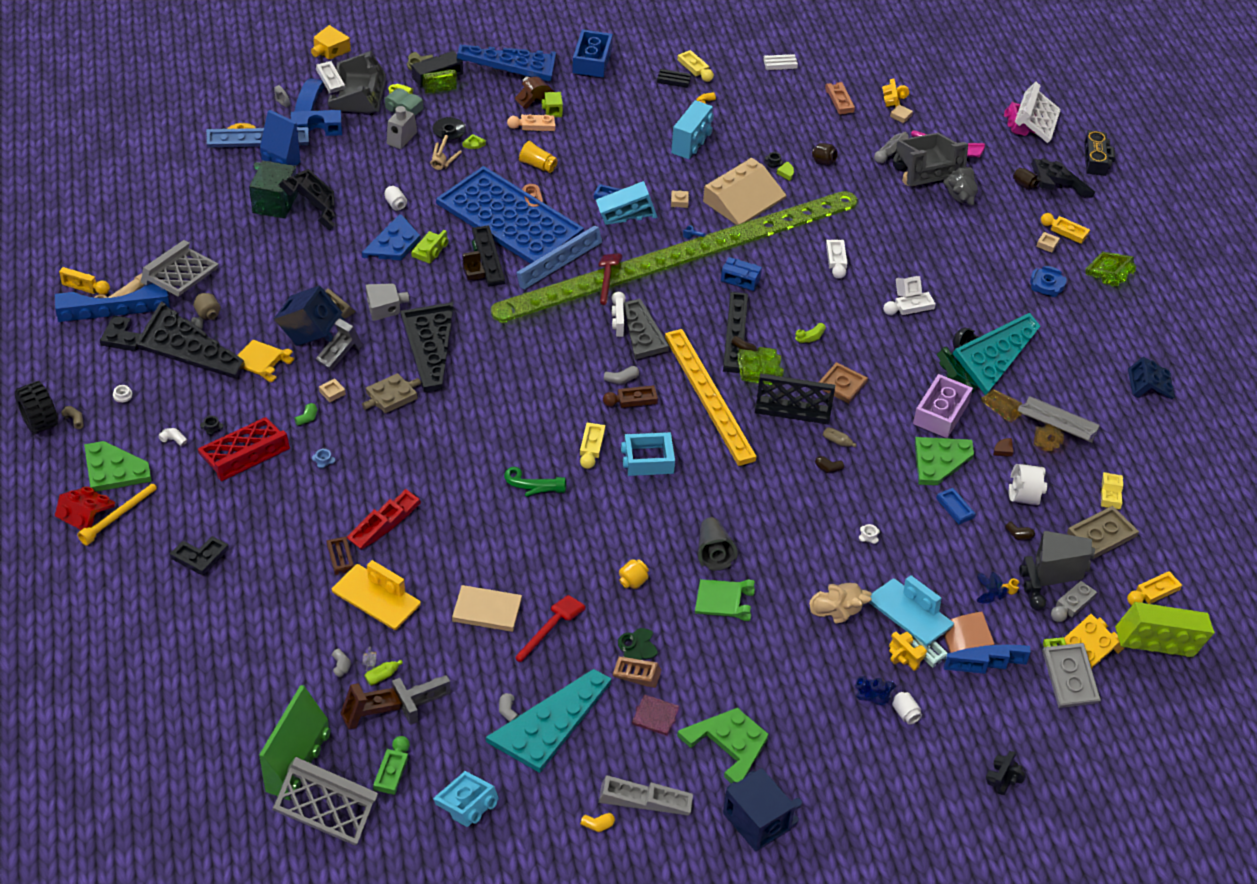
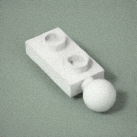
M827 240L826 249L829 268H833L832 274L835 278L841 279L846 275L847 269L844 240Z
M615 292L611 298L612 303L615 305L612 306V317H615L612 318V329H616V337H623V304L626 297L622 292Z
M929 292L896 298L895 302L889 301L885 303L883 309L887 315H894L898 310L901 315L935 309V302Z

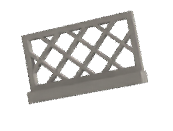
M183 240L143 267L141 283L148 285L152 282L179 297L215 271L219 264L189 248L190 243ZM179 271H188V273H180ZM169 278H178V280H170Z
M1031 396L1017 410L1028 417L1091 443L1094 441L1100 424Z
M295 757L288 767L287 775L272 810L356 846L378 793ZM291 777L299 778L303 787L293 790L289 782ZM313 786L320 787L324 796L314 799L309 788ZM305 790L309 802L299 805L295 793ZM334 795L341 796L345 805L334 808L330 797ZM291 796L295 807L289 810L281 807L282 799ZM326 799L330 811L320 814L316 802ZM354 804L364 806L363 814L355 817L351 806ZM311 805L316 816L310 819L304 817L301 808ZM346 808L351 819L341 823L336 812ZM332 814L336 826L331 828L325 826L322 817ZM353 823L356 830L354 838L346 835L342 826Z

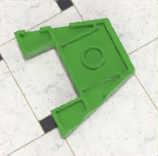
M738 708L680 729L677 733V737L690 748L708 736L737 762L724 772V778L730 783L739 782L745 778L768 740L769 735Z

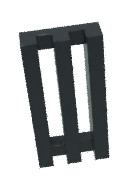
M660 69L657 77V83L688 88L691 80V74L664 69Z

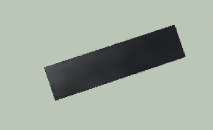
M490 226L472 228L476 248L480 252L481 263L485 271L487 286L505 284V277Z

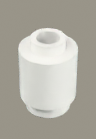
M390 186L385 190V199L394 210H401L406 206L407 198L398 187Z
M900 692L895 695L892 706L902 720L909 725L920 720L922 717L921 708L909 692Z

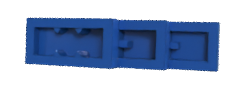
M1009 644L987 645L955 651L946 655L944 670L985 674L987 667L1006 669L1008 663L1027 665L1030 646Z

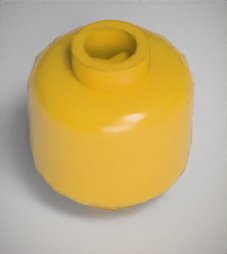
M631 559L619 570V582L626 589L628 587L638 589L648 580L649 569L641 560Z

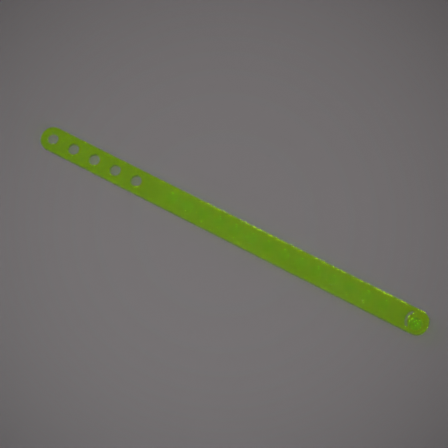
M837 192L707 234L705 237H698L621 262L618 265L611 266L609 288L852 209L857 205V197L851 192ZM842 198H847V199H849L850 201H849V202H843V201H841V199H842ZM827 204L831 208H823L822 205ZM803 211H810L812 214L806 215ZM784 217H790V218H792L793 220H791V221H786V220H784L783 218H784ZM770 223L773 227H765L763 224ZM605 268L497 302L491 306V315L495 320L506 323L507 321L601 291Z

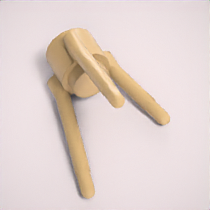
M445 135L439 151L438 142H436L430 164L436 170H441L443 167L447 168L462 153L461 150L458 151L447 161L446 155L442 153L448 138L447 135Z

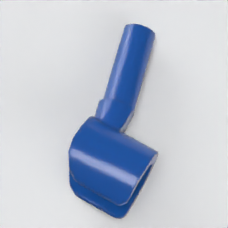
M691 225L687 226V230H683V237L686 239L692 238L693 235L705 237V233L693 230L694 228Z

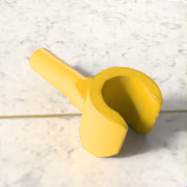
M1011 579L1008 584H990V589H1003L1007 593L1014 595L1019 587H1016L1019 581Z

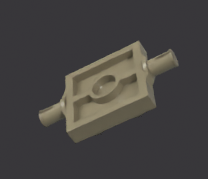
M398 373L365 388L366 394L371 399L362 403V407L364 410L376 406L384 413H388L418 399L417 392L413 388L421 385V381L416 378L407 382Z

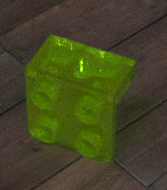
M455 69L423 74L425 94L457 89Z

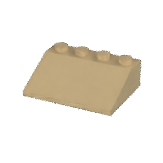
M750 158L705 185L703 202L740 227L785 199L786 194L764 165Z

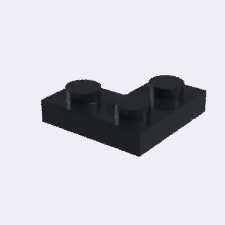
M113 315L100 339L101 346L136 352L138 348L135 343L141 334L128 332L132 324L131 318Z
M211 536L199 549L182 541L170 553V557L179 564L204 576L229 550V547L225 542Z

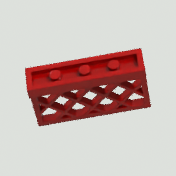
M264 417L198 448V453L216 471L219 480L223 481L290 449L287 433L284 430L280 431L267 417ZM261 426H267L266 429H258ZM244 434H250L249 437H241ZM255 434L263 435L262 438H254ZM227 442H233L232 445H224ZM238 442L246 443L245 446H237ZM210 450H216L215 453H206ZM221 450L229 451L228 454H220Z

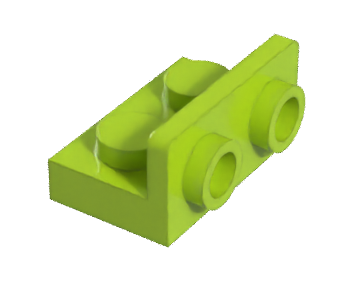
M443 230L439 235L429 231L412 250V257L430 264L434 258L438 257L440 251L448 245L447 231Z

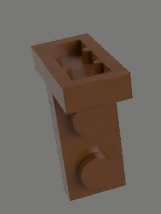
M359 683L351 684L340 714L350 730L357 728L360 717L399 710L402 703L393 688L363 693Z

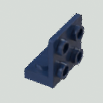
M1142 357L1128 368L1133 396L1139 398L1149 389L1153 388L1170 399L1175 398L1171 373L1168 369L1162 368L1153 360L1150 361L1145 357Z

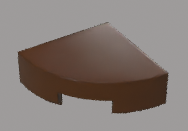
M1012 438L1000 440L995 445L993 455L1012 457Z

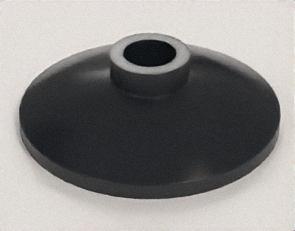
M453 117L441 118L433 124V133L441 139H444L445 135L448 136L447 140L457 139L466 131L464 122Z

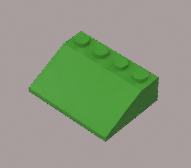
M300 685L259 754L265 792L278 796L288 767L293 759L297 757L311 763L314 758L318 757L321 744L330 735L331 730L328 725V718L305 686ZM292 776L289 782L292 789L296 790L300 788L301 780ZM291 796L285 797L284 799L290 800Z

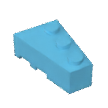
M644 181L596 199L605 225L626 222L627 219L634 218L636 220H642V217L650 216L658 218Z

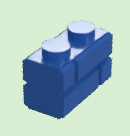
M728 257L726 264L722 268L721 281L754 291L760 281L762 267Z

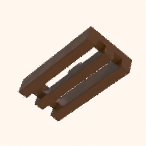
M346 536L326 540L334 574L339 575L341 571L342 573H347V570H351L354 567ZM341 542H343L345 553L349 563L346 565L344 563L343 555L339 544ZM332 544H335L341 566H337Z

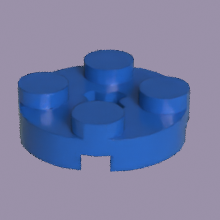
M1043 266L1039 270H1037L1038 268L1034 269L1030 278L1033 291L1057 297L1064 290L1066 277L1061 275L1062 272L1059 269L1051 266Z

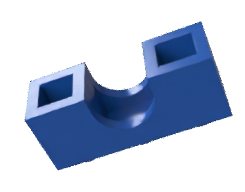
M341 110L291 112V120L297 122V127H308V131L314 128H321L325 131V136L342 135Z

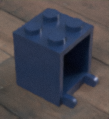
M320 285L291 295L274 318L296 346L323 337L328 342H331L333 336L329 331L339 318L345 321L341 316L342 311Z
M760 768L755 772H749L744 779L739 782H733L727 787L723 814L753 850L757 852L789 832L798 823L799 818L794 815V811L801 807L802 801L799 798L791 801L764 769Z

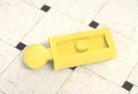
M691 50L678 55L677 60L695 76L701 75L702 80L705 82H710L713 79L714 74L709 69V66Z
M586 423L580 448V455L582 456L580 464L585 469L592 468L595 465V458H599L605 434V425Z

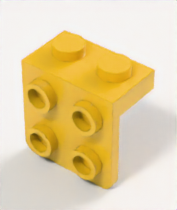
M1092 614L1064 637L1066 645L1084 643L1091 669L1112 650L1119 654L1124 649L1120 645L1118 635L1114 631L1110 633L1106 629L1108 625L1100 617L1096 619Z

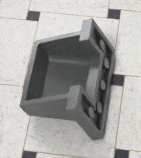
M940 133L897 140V153L908 168L907 185L914 186L944 180L958 168L966 167L968 143H956Z

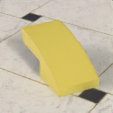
M1103 472L1101 487L1102 507L1109 508L1114 506L1116 509L1121 510L1122 475Z

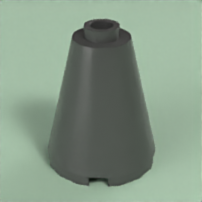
M706 518L702 521L700 527L698 560L702 566L704 565L712 571L728 568L731 566V562L737 558V546L717 518Z

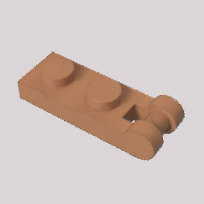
M843 83L826 84V93L829 94L838 114L854 113L855 107Z

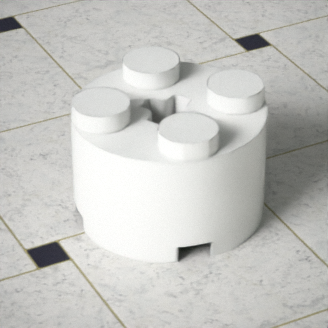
M1016 464L1010 478H1014L1013 484H1009L1010 500L1016 503L1038 506L1041 501V495L1045 494L1047 490V483L1044 482L1045 468Z

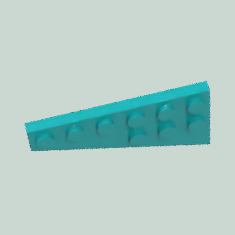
M1028 313L956 348L953 351V355L986 396L1040 328V325L1031 313Z
M595 669L589 671L488 735L486 743L540 773L610 686L611 678Z

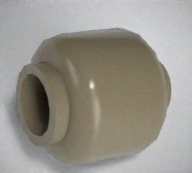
M201 293L195 298L193 306L200 318L212 320L217 317L221 307L213 294Z

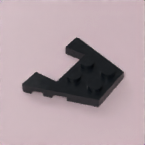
M1044 158L1033 159L1031 165L1034 173L1038 174L1036 179L1040 182V188L1053 190L1056 185L1055 183L1073 186L1081 196L1093 198L1095 191L1064 167L1061 162H1051Z
M306 169L295 176L289 177L287 180H282L278 184L289 196L297 189L301 196L306 197L315 208L320 209L322 213L318 221L329 231L335 226L334 222H332L334 218V212L332 211L334 207V191L311 170Z

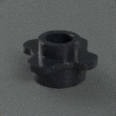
M771 152L765 157L769 167L783 165L781 155L777 152Z
M208 416L200 424V428L205 429L208 435H213L218 430L223 429V424L219 423V419L216 416Z

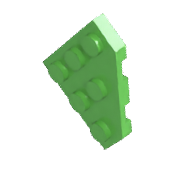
M916 437L915 452L918 484L938 486L943 482L944 478L948 475L951 476L960 469L961 465L972 460L974 455L972 440Z
M105 441L84 444L90 487L95 492L152 482L147 461Z

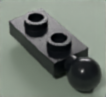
M1024 557L1022 565L1019 566V574L1024 579V591L1028 593L1030 606L1034 610L1039 611L1046 606V599L1040 595L1041 584L1033 557Z

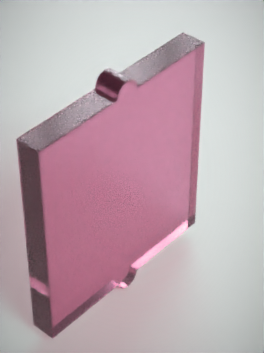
M644 695L640 705L636 707V714L632 724L667 736L672 724H675V717L679 706Z

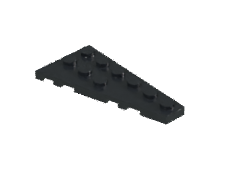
M162 301L135 343L139 349L235 379L238 378L245 365L243 359L229 349L222 347L218 341L211 339L204 331L187 319H183L176 311L169 309Z
M454 302L400 311L424 392L440 390L443 387Z

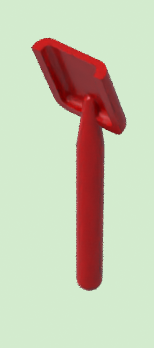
M570 595L565 596L552 605L551 611L556 614L548 620L516 655V660L522 662L558 623L561 617L565 620H571L585 610V605Z

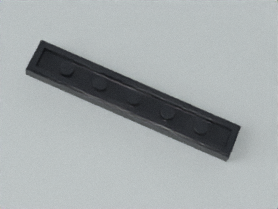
M730 292L723 372L741 373L743 351L731 342L735 336L744 340L748 301L747 293Z

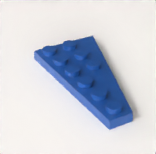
M459 45L457 58L466 62L470 61L478 65H486L494 69L522 74L526 77H540L544 81H551L556 52L552 51L550 54H543V51L539 50L536 53H530L525 49L503 48V50H495V47L481 49L479 46Z

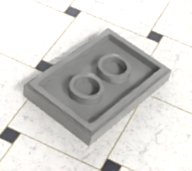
M1084 643L1043 648L1042 652L1058 708L1097 704L1101 701Z

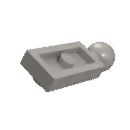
M907 132L894 135L875 153V161L882 164L887 160V156L894 155L897 152V140L909 138Z
M1080 581L1057 601L1056 607L1051 611L1052 619L1056 622H1063L1066 620L1067 614L1071 617L1075 616L1096 597L1097 592Z

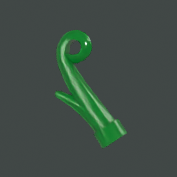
M515 466L508 468L504 474L506 482L518 488L532 489L525 493L526 497L548 491H556V493L566 492V477H556V479H521L522 471ZM511 474H517L515 477H511Z

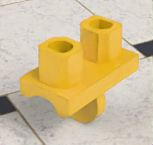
M890 79V85L882 86L886 107L893 105L897 107L900 105L899 98L904 99L909 95L907 86L901 85L896 88L895 79Z
M894 632L891 635L892 641L889 644V652L893 654L890 661L893 664L899 662L903 665L907 664L916 671L919 669L920 662L926 657L927 650L922 645L913 648L911 644H913L914 639L908 632L900 635Z

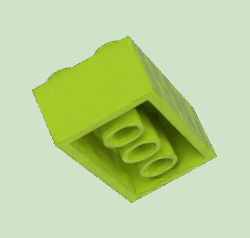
M1134 602L1115 626L1121 647L1186 657H1194L1215 633L1208 613Z

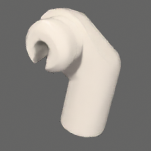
M176 428L164 429L159 434V439L162 442L175 440L181 447L188 442L184 435Z

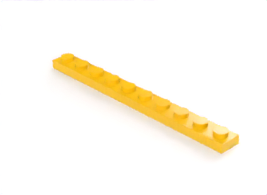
M679 329L665 333L668 345L737 465L741 466L755 462L756 455L684 331Z

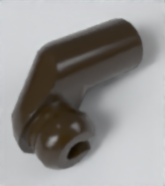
M819 456L815 459L817 467L826 473L844 469L842 460L832 462L824 456Z

